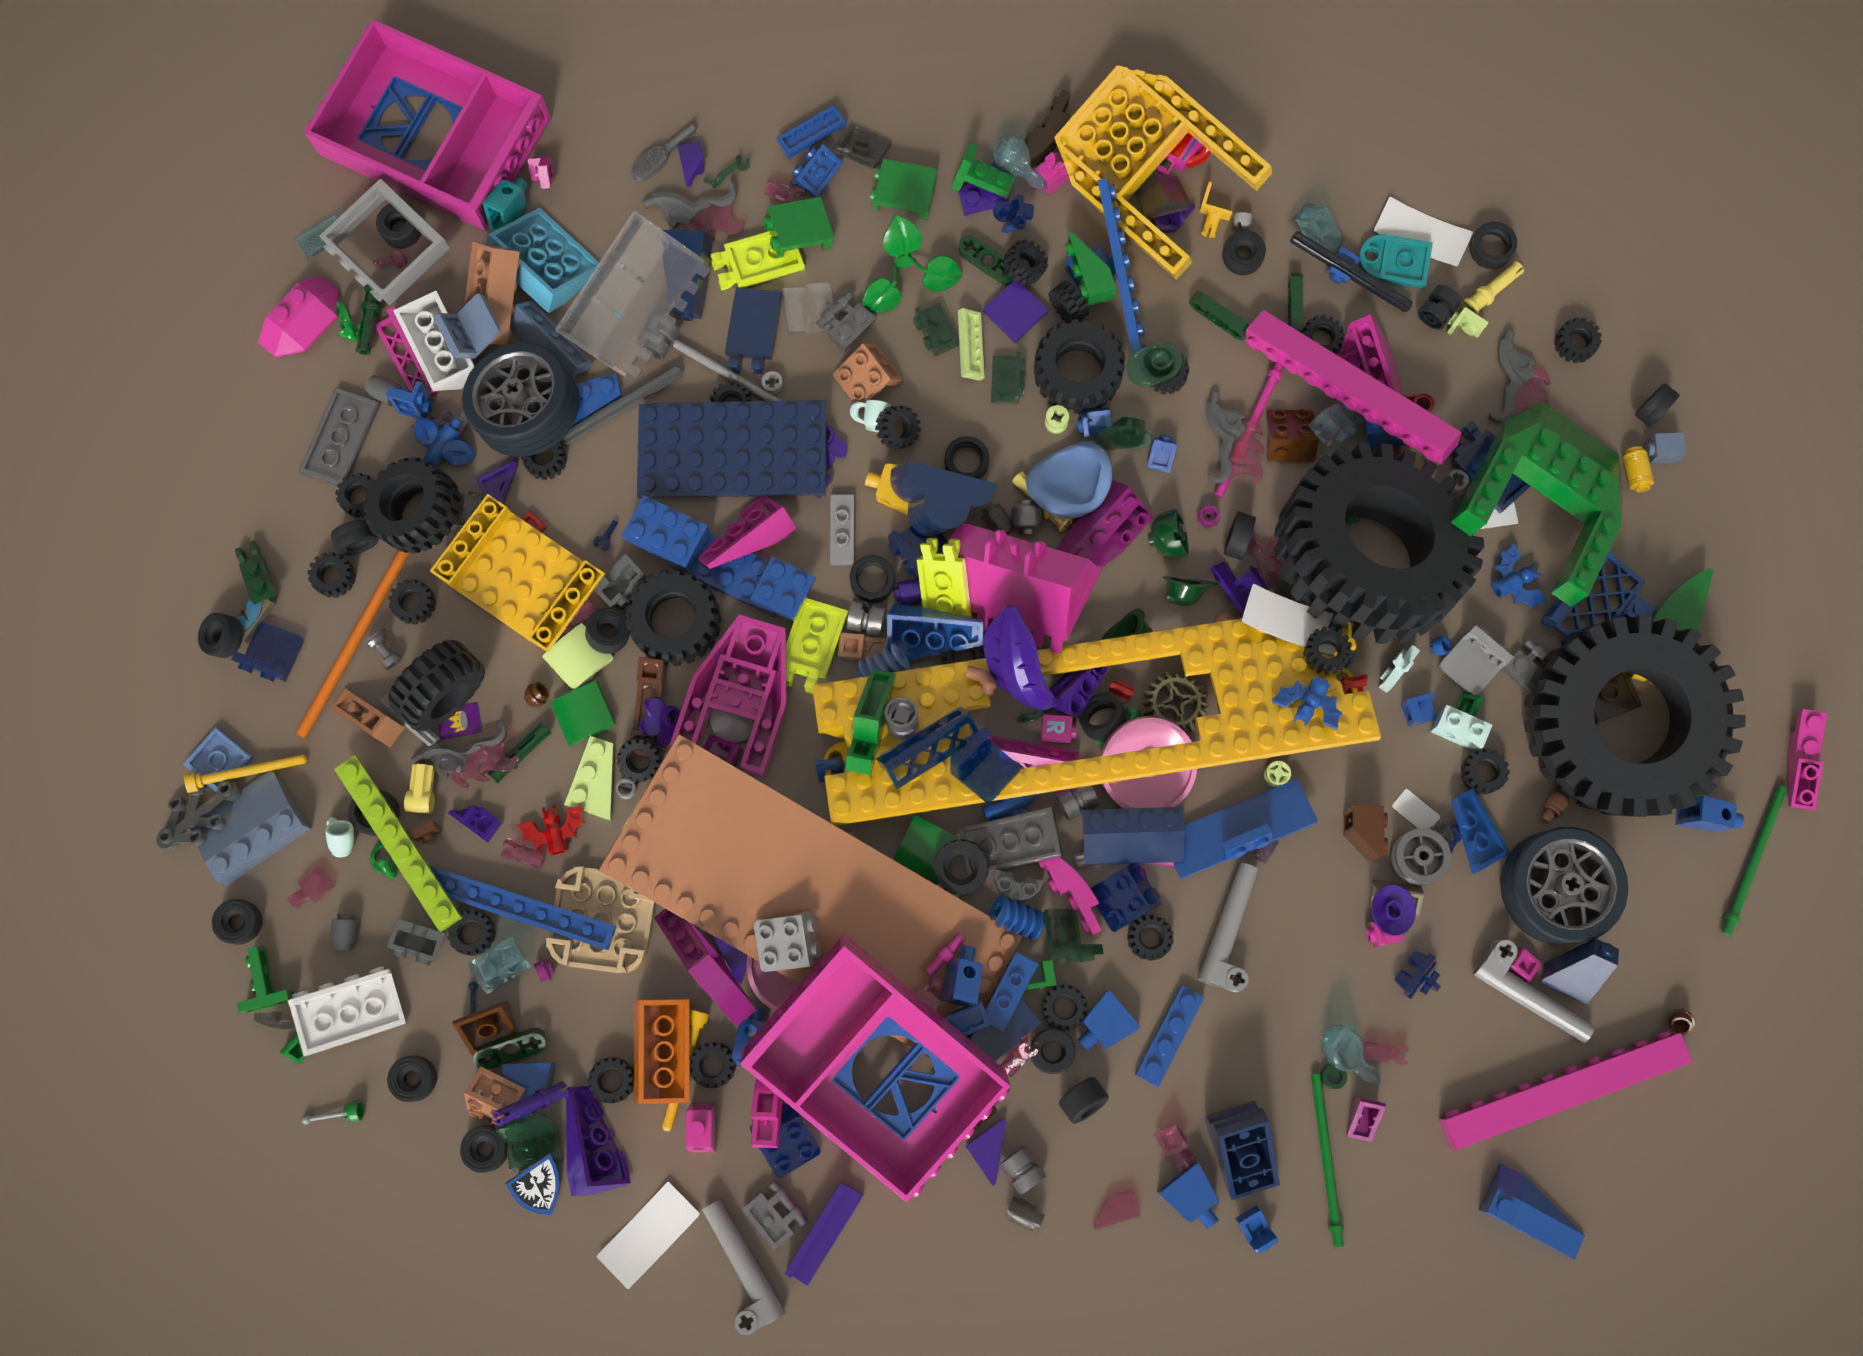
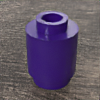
M919 578L897 582V587L893 588L896 602L900 601L901 605L922 601Z

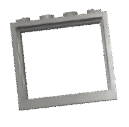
M381 179L320 235V238L326 243L323 248L332 257L337 254L341 258L338 262L348 272L352 269L356 273L355 279L363 287L368 284L372 288L370 293L379 302L384 300L389 306L450 249L444 238ZM387 200L432 244L383 289L338 244L383 201Z

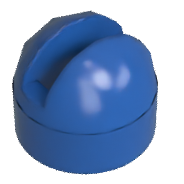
M1445 635L1438 636L1430 642V646H1433L1430 650L1437 656L1449 654L1451 651L1450 641Z

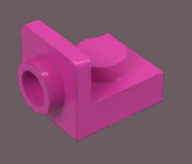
M551 156L530 157L528 159L531 180L540 181L541 189L550 188L554 181Z
M1374 921L1367 923L1366 935L1368 941L1373 943L1374 947L1405 940L1404 934L1388 935L1382 932Z

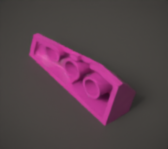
M767 496L756 498L739 513L741 518L735 524L730 523L726 527L727 533L723 537L716 538L698 559L711 569L788 538L796 527L784 507Z

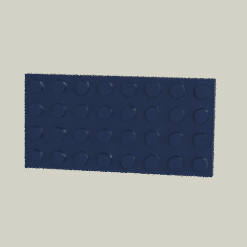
M826 400L639 404L637 497L642 498L643 495L649 498L825 496L827 449Z

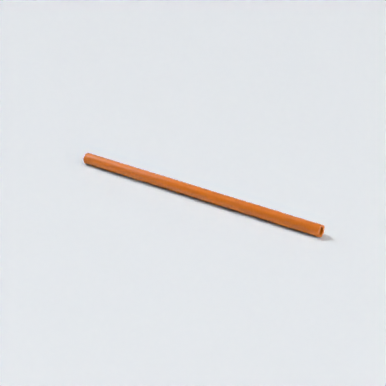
M397 551L295 734L305 739L307 738L408 559L410 552Z

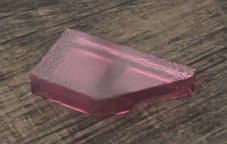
M1133 1191L1107 1198L1101 1213L1093 1225L1094 1230L1141 1217Z

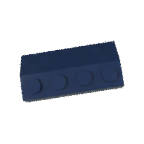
M1183 807L1083 810L1084 865L1184 862L1185 829Z

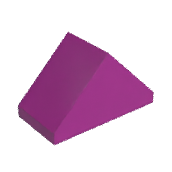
M711 734L703 749L736 767L744 752L739 744Z
M1353 1097L1346 1133L1347 1137L1372 1142L1385 1111L1386 1103Z

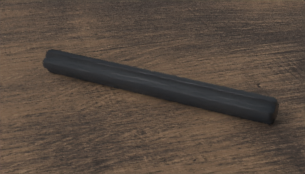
M1296 231L1292 235L1290 242L1329 267L1333 266L1350 276V280L1403 312L1410 310L1413 304L1410 299L1301 232Z

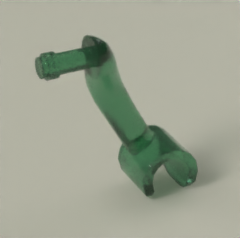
M737 155L736 162L722 170L715 180L704 177L703 181L713 185V188H717L736 169L747 171L750 168L749 158L745 163H740L742 157Z
M1054 708L1021 714L1016 718V722L1027 723L1035 721Z

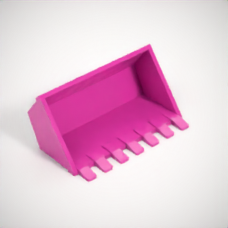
M966 523L958 526L950 539L960 540L958 558H965L971 612L977 613V619L984 620V630L988 627L989 617L995 619L1007 604L1017 606L1029 630L1033 631L1032 636L1036 647L1041 648L1043 646L1045 635L1051 636L1050 650L1060 654L1063 642L1068 640L1102 571L1101 567L1095 565L1087 558L1046 547V544L1042 541L1032 543L1008 536L1001 529L994 532Z

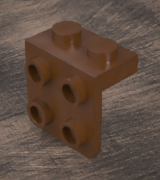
M1306 409L1267 410L1266 420L1269 431L1267 461L1315 462L1319 437L1313 411Z

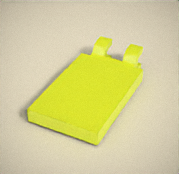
M768 231L724 244L725 251L710 255L714 270L727 265L729 272L718 274V283L722 291L736 283L738 288H745L804 270L805 265L799 249L785 251L784 256L778 258L776 251H773L771 248V235Z
M937 538L926 539L927 543L920 545L923 556L917 559L922 606L972 618L965 558H958L960 540L950 539L949 544L943 545L944 554H938Z
M805 599L792 625L786 643V686L792 687L795 674L807 677L804 685L805 692L813 694L812 685L818 683L819 677L827 678L840 640V633L843 631L848 616V610L812 599Z

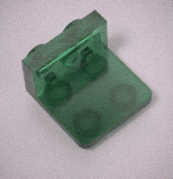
M1072 909L1044 910V925L1047 932L1048 951L1051 960L1065 959L1066 963L1078 961L1083 963L1094 961V956L1104 954L1102 944H1081L1076 911Z
M532 1113L527 1118L514 1119L503 1126H496L497 1134L507 1144L508 1164L511 1172L526 1169L549 1153L554 1161L562 1160L559 1131L546 1114Z

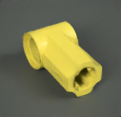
M426 764L412 765L410 788L406 792L404 799L405 812L427 814L433 812L435 805V795L432 792L435 773L434 766Z

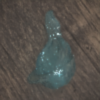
M1021 132L1015 135H1004L996 141L992 153L994 161L1000 170L1015 177L1026 179L1029 185L1034 188L1044 189L1046 187L1041 175L1033 171L1030 166L1029 149L1023 140Z
M1351 1023L1348 1025L1338 1024L1325 1030L1320 1040V1046L1325 1057L1328 1059V1063L1334 1064L1335 1067L1342 1071H1355L1364 1081L1371 1082L1376 1086L1380 1085L1381 1078L1379 1072L1372 1065L1366 1063L1364 1059L1362 1038L1356 1032L1355 1026Z

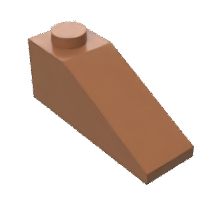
M346 688L331 706L334 711L388 747L393 745L404 729L403 726Z

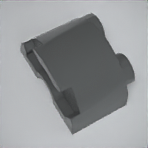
M625 554L614 564L612 571L604 575L594 590L610 608L618 606L620 609H623L630 603L628 599L631 593L635 594L638 591L636 586L640 582L643 584L647 582L645 580L646 576Z
M995 869L994 883L1001 895L1006 896L1008 899H1014L1017 902L1023 903L1035 897L1044 883L1042 880L1029 877L1024 882L1018 883L1013 879V873Z
M397 918L387 948L392 949L391 954L406 958L407 954L417 956L416 962L430 966L431 961L435 962L445 933Z

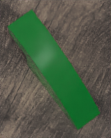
M1708 568L1700 572L1666 596L1652 614V621L1670 619L1678 622L1676 629L1679 631L1692 628L1699 632L1713 569Z
M871 669L853 717V739L846 755V771L871 775L886 724L885 709L891 701L896 673Z

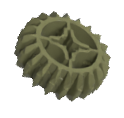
M1179 671L1174 672L1173 678L1169 672H1165V680L1158 675L1155 678L1157 684L1151 681L1148 685L1151 690H1145L1144 695L1148 698L1143 699L1142 704L1150 706L1144 709V714H1152L1151 717L1168 720L1161 715L1163 712H1168L1177 721L1170 722L1180 727L1186 734V727L1191 732L1195 731L1194 724H1196V718L1207 716V712L1203 709L1208 708L1209 703L1201 700L1206 699L1208 695L1207 693H1199L1204 686L1202 684L1197 687L1194 685L1197 681L1196 677L1192 678L1191 682L1187 680L1188 676L1185 677V674L1182 678H1179ZM1174 686L1182 687L1190 694L1182 695L1178 692L1177 687ZM1167 687L1168 699L1156 705L1158 692ZM1173 699H1177L1176 702L1180 701L1181 704L1178 708H1174L1175 705L1171 706L1170 703ZM1194 703L1193 715L1189 719L1184 720L1183 708Z

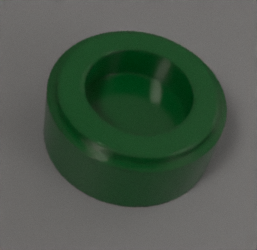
M1339 1064L1324 1066L1321 1070L1322 1083L1329 1089L1342 1088L1347 1081L1346 1070Z

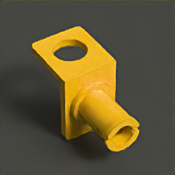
M1209 181L1199 212L1207 215L1201 234L1206 237L1209 228H1211L1209 238H1215L1220 219L1229 221L1232 211L1206 204L1212 182Z

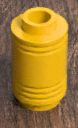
M1641 446L1625 450L1622 458L1629 488L1638 493L1650 490V486L1655 482L1647 451Z

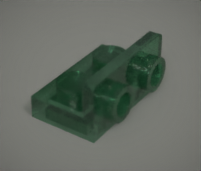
M941 303L922 311L920 307L915 309V317L913 318L915 327L918 331L922 330L925 336L923 342L928 351L932 350L934 356L960 346L959 339Z
M1016 352V356L993 355L991 403L1019 404V397L1024 396L1025 382H1020V374H1025L1026 360H1021V352Z

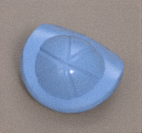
M1090 441L1077 442L1052 453L1036 463L1026 476L1027 491L1031 498L1048 513L1062 518H1078L1094 511L1105 500L1112 482V464L1108 454L1098 444Z

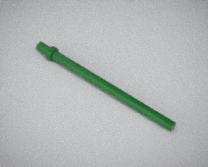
M1778 785L1730 911L1724 916L1726 921L1721 933L1731 937L1736 924L1740 923V912L1787 792V788Z
M1321 1073L1311 1074L1331 1224L1328 1228L1329 1231H1332L1333 1246L1343 1247L1342 1230H1344V1224H1341Z

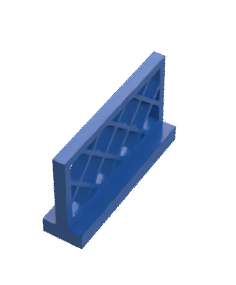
M1610 549L1599 572V577L1596 578V580H1600L1602 593L1592 594L1590 591L1589 595L1585 597L1588 612L1578 613L1577 603L1570 607L1557 598L1540 622L1546 627L1552 626L1566 638L1574 633L1583 631L1580 628L1579 616L1589 615L1590 626L1596 624L1595 614L1605 613L1606 621L1619 618L1645 581L1611 554L1612 549ZM1607 561L1614 565L1615 575L1605 576L1604 565ZM1621 577H1628L1635 583L1631 590L1623 591ZM1616 578L1617 592L1608 593L1606 579ZM1618 595L1619 606L1617 609H1610L1608 596ZM1592 597H1602L1604 610L1594 611ZM1566 617H1573L1575 630L1568 631L1561 625Z

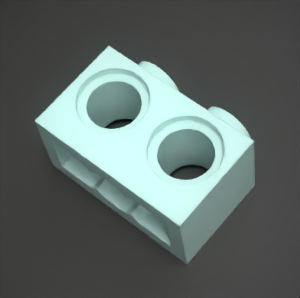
M1445 705L1439 710L1430 732L1475 752L1484 747L1492 724Z

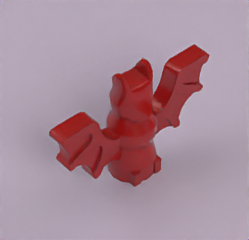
M552 804V809L547 811L545 807H542L543 822L546 825L545 831L541 832L533 821L520 823L517 826L523 833L522 839L532 841L536 849H540L543 845L547 844L549 855H559L568 852L565 840L569 837L577 838V829L585 823L582 815L584 807L577 806L568 809L566 822L563 826L559 824L560 818L555 804Z

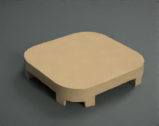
M582 866L574 867L567 871L557 880L554 906L617 926L609 950L549 931V937L546 938V947L549 949L551 956L558 963L575 968L613 973H630L638 969L645 961L648 953L656 903L603 874L598 869Z

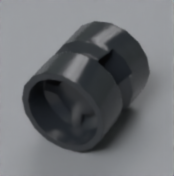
M1437 285L1429 295V300L1424 302L1417 314L1425 325L1440 330L1461 304V297L1452 288L1446 285Z

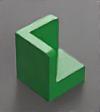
M1052 960L1038 963L1025 989L1026 991L1057 985Z

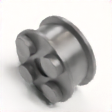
M1418 828L1405 833L1396 840L1391 850V863L1396 874L1405 882L1413 885H1426L1440 879L1448 871L1451 863V851L1447 841L1439 833L1427 828ZM1419 853L1423 855V860L1420 859Z

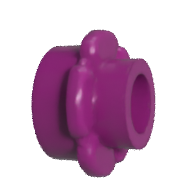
M1212 505L1202 506L1200 512L1197 513L1198 522H1201L1205 528H1211L1213 525L1216 526L1220 521L1219 510Z
M540 958L539 962L533 964L541 982L547 979L551 981L550 975L554 974V970L549 960L544 962Z

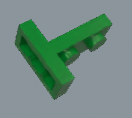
M969 143L951 189L959 192L963 182L966 181L1007 199L1015 176L974 159L978 146Z
M254 946L247 948L246 964L252 972L251 989L257 998L238 1002V1012L248 1014L288 1003V1000L293 999L292 995L295 994V990L286 989L274 992L266 947Z

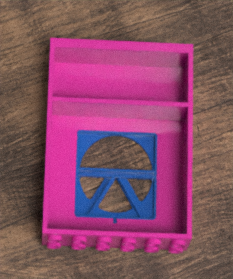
M372 19L370 24L364 28L358 44L352 48L349 59L342 65L337 79L330 85L325 99L318 105L313 119L307 123L304 133L320 156L375 181L381 179L394 190L481 230L487 231L489 224L483 202L501 180L514 183L548 125L551 116L542 95ZM405 97H426L416 115L406 102ZM437 101L449 112L453 122L451 129L434 157L425 160L404 159L405 154ZM393 102L397 103L410 125L379 127V121L383 112ZM403 135L393 153L381 141L383 136Z
M845 934L837 940L742 1048L740 1065L906 1202L912 1196L915 1198L920 1194L926 1180L937 1175L943 1161L954 1156L958 1150L959 1143L963 1139L967 1140L975 1131V1125L980 1120L984 1121L991 1114L992 1106L998 1100L1002 1101L1010 1091L1008 1076L1002 1066ZM885 1035L902 1036L914 1041L915 1044L872 1093L863 1100L857 1092L852 1078V1066L858 1052L870 1040ZM925 1051L933 1063L935 1073L928 1074L907 1069ZM899 1079L934 1085V1090L923 1106L910 1112ZM890 1089L899 1112L898 1115L887 1114L874 1108Z

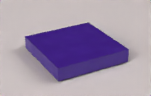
M1013 281L983 309V313L1015 344L1049 311L1019 281Z

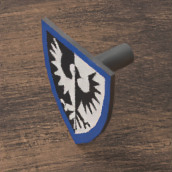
M549 1153L528 1168L522 1167L518 1175L505 1183L510 1194L518 1204L526 1210L537 1214L551 1215L558 1198L559 1174L555 1162Z

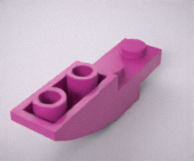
M1798 709L1795 733H1790L1788 747L1787 796L1789 807L1816 811L1824 763L1820 761L1827 719L1826 712Z
M1059 857L1038 861L1037 864L1041 871L1046 869L1050 877L1047 883L1053 893L1057 892L1059 897L1069 893L1070 896L1067 897V900L1073 911L1078 910L1081 919L1078 921L1084 933L1089 932L1093 936L1101 932L1102 929L1091 910L1099 902L1082 877Z
M757 1078L751 1109V1118L753 1119L751 1146L753 1148H779L783 1099Z

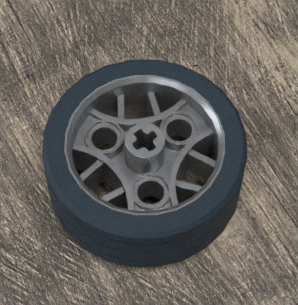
M529 342L512 343L488 353L469 373L463 387L462 405L468 422L492 449L508 456H531L555 446L572 428L579 412V392L572 376L551 350L539 344Z
M1557 827L1531 835L1518 843L1508 855L1503 865L1500 879L1501 897L1506 911L1513 922L1527 935L1538 941L1553 945L1590 941L1594 938H1599L1611 930L1620 919L1626 907L1629 891L1625 868L1613 847L1600 836L1576 827ZM1556 855L1562 860L1561 867L1555 864ZM1583 860H1585L1591 868V871L1588 874H1586L1579 865V863ZM1532 868L1540 870L1538 883L1530 879ZM1585 889L1591 894L1590 901H1587L1584 897ZM1543 896H1546L1549 900L1548 908L1542 904ZM1574 908V926H1569L1564 909Z

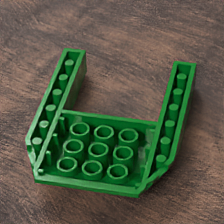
M1542 401L1503 422L1451 523L1469 536L1475 534L1487 524L1512 474H1515L1584 523L1551 592L1572 607L1589 595L1622 525L1623 497L1620 458L1617 453Z

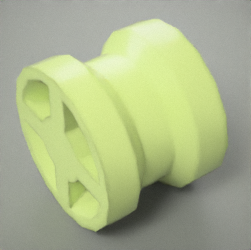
M1056 405L1048 409L1045 417V427L1047 430L1054 434H1059L1066 430L1069 421V412L1066 408Z
M1274 761L1265 768L1263 773L1264 780L1271 787L1283 785L1290 779V767L1283 761Z

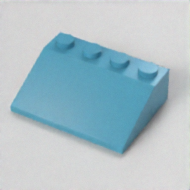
M540 207L488 234L486 244L519 251L520 266L517 269V284L548 313L566 304L603 269V265Z

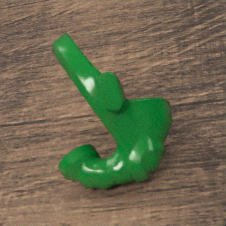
M337 301L336 305L341 321L339 326L342 328L337 334L349 341H357L360 325H357L358 330L354 331L347 306L343 301Z
M380 842L371 851L370 863L376 873L379 875L385 874L387 878L394 879L397 877L399 869L393 859L390 858L389 861L387 859L376 861L378 850L384 847L382 842Z

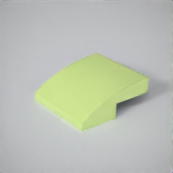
M582 623L552 646L549 652L543 655L544 660L572 690L585 685L593 679L596 672L613 660L611 654L597 652L588 644L585 637L586 627Z

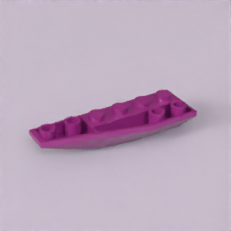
M1112 480L1105 500L1094 511L1079 517L1056 550L1087 558L1102 568L1128 547L1152 520L1153 516L1130 486Z

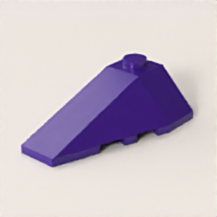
M590 1086L566 1088V1090H569V1096L566 1097L567 1176L571 1197L594 1195L631 1183L626 1157L623 1151L619 1152L613 1140L615 1135L612 1129L608 1130L602 1118L603 1110L598 1100L589 1091Z

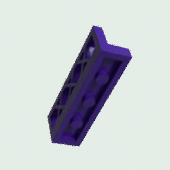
M843 1181L840 1183L784 1273L789 1278L793 1276L806 1286L809 1285L862 1199L863 1194Z

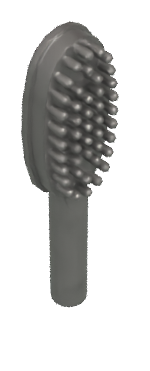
M690 123L663 147L656 146L645 152L631 168L633 179L640 182L655 175L667 163L669 153L696 132V128Z

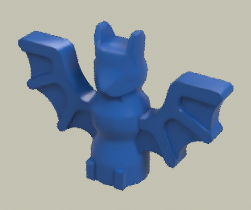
M1512 544L1507 551H1502L1499 554L1501 561L1494 569L1501 574V578L1492 582L1491 587L1494 593L1499 598L1510 593L1514 598V604L1525 603L1530 609L1537 604H1546L1547 600L1541 590L1523 589L1524 583L1532 582L1533 579L1542 574H1537L1534 566H1536V563L1522 568L1519 572L1513 571V566L1521 557V554L1516 545Z
M1317 676L1312 678L1308 687L1302 686L1299 681H1296L1294 686L1290 688L1280 687L1279 694L1272 698L1273 704L1283 708H1287L1292 702L1301 699L1303 704L1297 709L1293 722L1297 720L1305 722V727L1313 717L1314 710L1319 707L1323 710V724L1327 727L1338 730V720L1342 717V712L1336 708L1337 697L1325 695L1330 684L1327 680Z

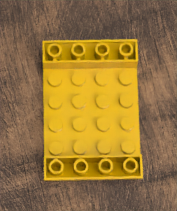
M489 494L486 495L430 570L431 573L461 595L547 652L550 651L605 575L604 572L586 560L582 561L510 512L505 505Z

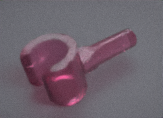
M394 250L391 256L373 260L375 266L394 262L395 267L400 268L408 264L406 256L398 250Z

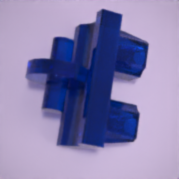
M1017 194L1010 204L1002 201L998 202L993 208V215L998 221L1006 222L1002 232L1008 234L1013 228L1024 229L1026 220L1031 221L1033 218L1034 205L1024 203V196Z
M1414 951L1408 960V964L1416 968L1417 971L1411 976L1404 970H1401L1395 977V983L1404 990V995L1409 999L1413 998L1423 983L1424 985L1420 992L1424 995L1430 989L1438 992L1441 988L1436 982L1440 976L1438 972L1433 971L1430 977H1428L1437 964L1435 961L1436 957L1429 953L1426 956L1418 951Z

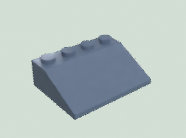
M274 770L268 771L243 788L240 797L235 802L228 803L224 801L204 816L209 818L213 814H219L224 817L226 824L223 829L216 831L212 828L190 827L191 831L199 830L206 835L204 844L198 846V849L216 882L224 885H230L312 829Z

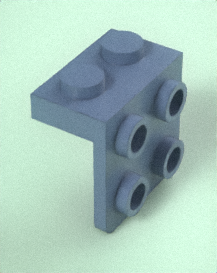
M479 293L457 314L438 313L434 318L453 358L475 359L501 333V328L483 294Z

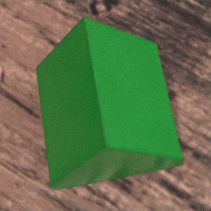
M1462 693L1455 708L1475 717L1483 697Z
M296 1034L280 1050V1054L299 1065L305 1057L298 1034Z

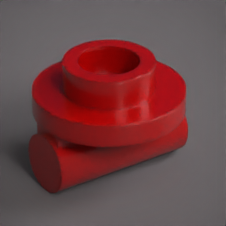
M1125 679L1112 680L1109 687V693L1119 698L1121 703L1129 701L1135 691L1131 683Z

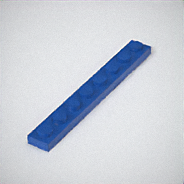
M1105 178L1098 180L1134 365L1142 367L1147 365L1146 359L1149 358L1147 345L1142 344L1141 336H1144L1145 333L1142 321L1138 322L1136 313H1140L1138 300L1133 299L1132 290H1135L1133 276L1128 274L1127 267H1131L1129 254L1124 253L1123 244H1126L1124 230L1119 229L1118 222L1122 221L1119 207H1115L1114 198H1117L1116 188L1114 184H1110L1108 179Z
M431 867L437 879L453 900L605 950L610 948L617 926L452 872Z

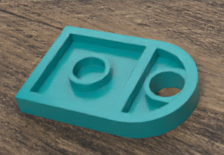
M1384 234L1373 236L1363 244L1358 257L1361 258L1359 267L1380 282L1424 289L1427 283L1433 242ZM1369 251L1374 252L1377 259L1369 261L1366 259L1365 253Z

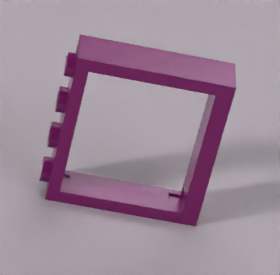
M664 909L654 917L687 971L735 1026L739 1025L756 1011V1008L721 956L694 924L667 909Z

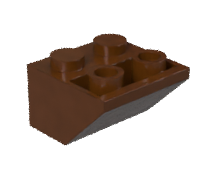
M1352 805L1343 811V836L1368 861H1375L1383 857L1384 852L1388 851V839L1384 837V828L1388 825V814L1384 812V806Z

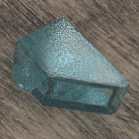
M1306 203L1292 218L1299 232L1333 253L1345 241L1330 212L1324 205Z

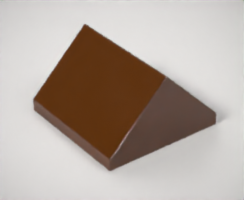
M508 1001L452 1021L454 1028L472 1056L475 1055L478 1046L518 1033Z

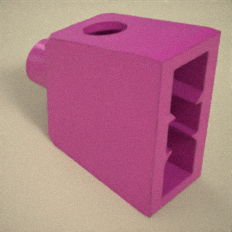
M691 1103L686 1109L685 1148L689 1152H716L717 1103Z

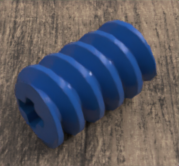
M1004 895L999 896L995 900L990 911V919L995 920L996 927L1001 928L1004 925L1005 931L1012 929L1014 934L1021 932L1022 937L1026 938L1029 936L1031 941H1035L1039 937L1046 921L1045 913L1040 909H1034L1029 905L1025 906L1022 902L1008 899Z

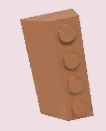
M472 241L464 306L477 293L483 294L501 328V333L490 344L507 345L511 335L510 320L514 312L513 298L517 289L516 275L517 269L520 266L519 251Z

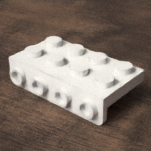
M378 967L370 970V975L361 978L357 974L344 978V983L334 986V983L331 982L319 986V991L308 994V990L292 995L293 999L288 1000L304 1057L406 1024L390 969L385 970L384 967Z

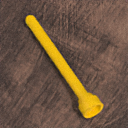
M301 754L205 775L201 773L196 774V772L184 774V783L188 793L196 792L203 788L205 784L305 764L307 756Z
M692 1009L689 1011V1064L690 1057L694 1053L700 1028L703 1029L704 1024H707L710 1015ZM679 1103L668 1104L662 1125L663 1130L670 1131L672 1129Z

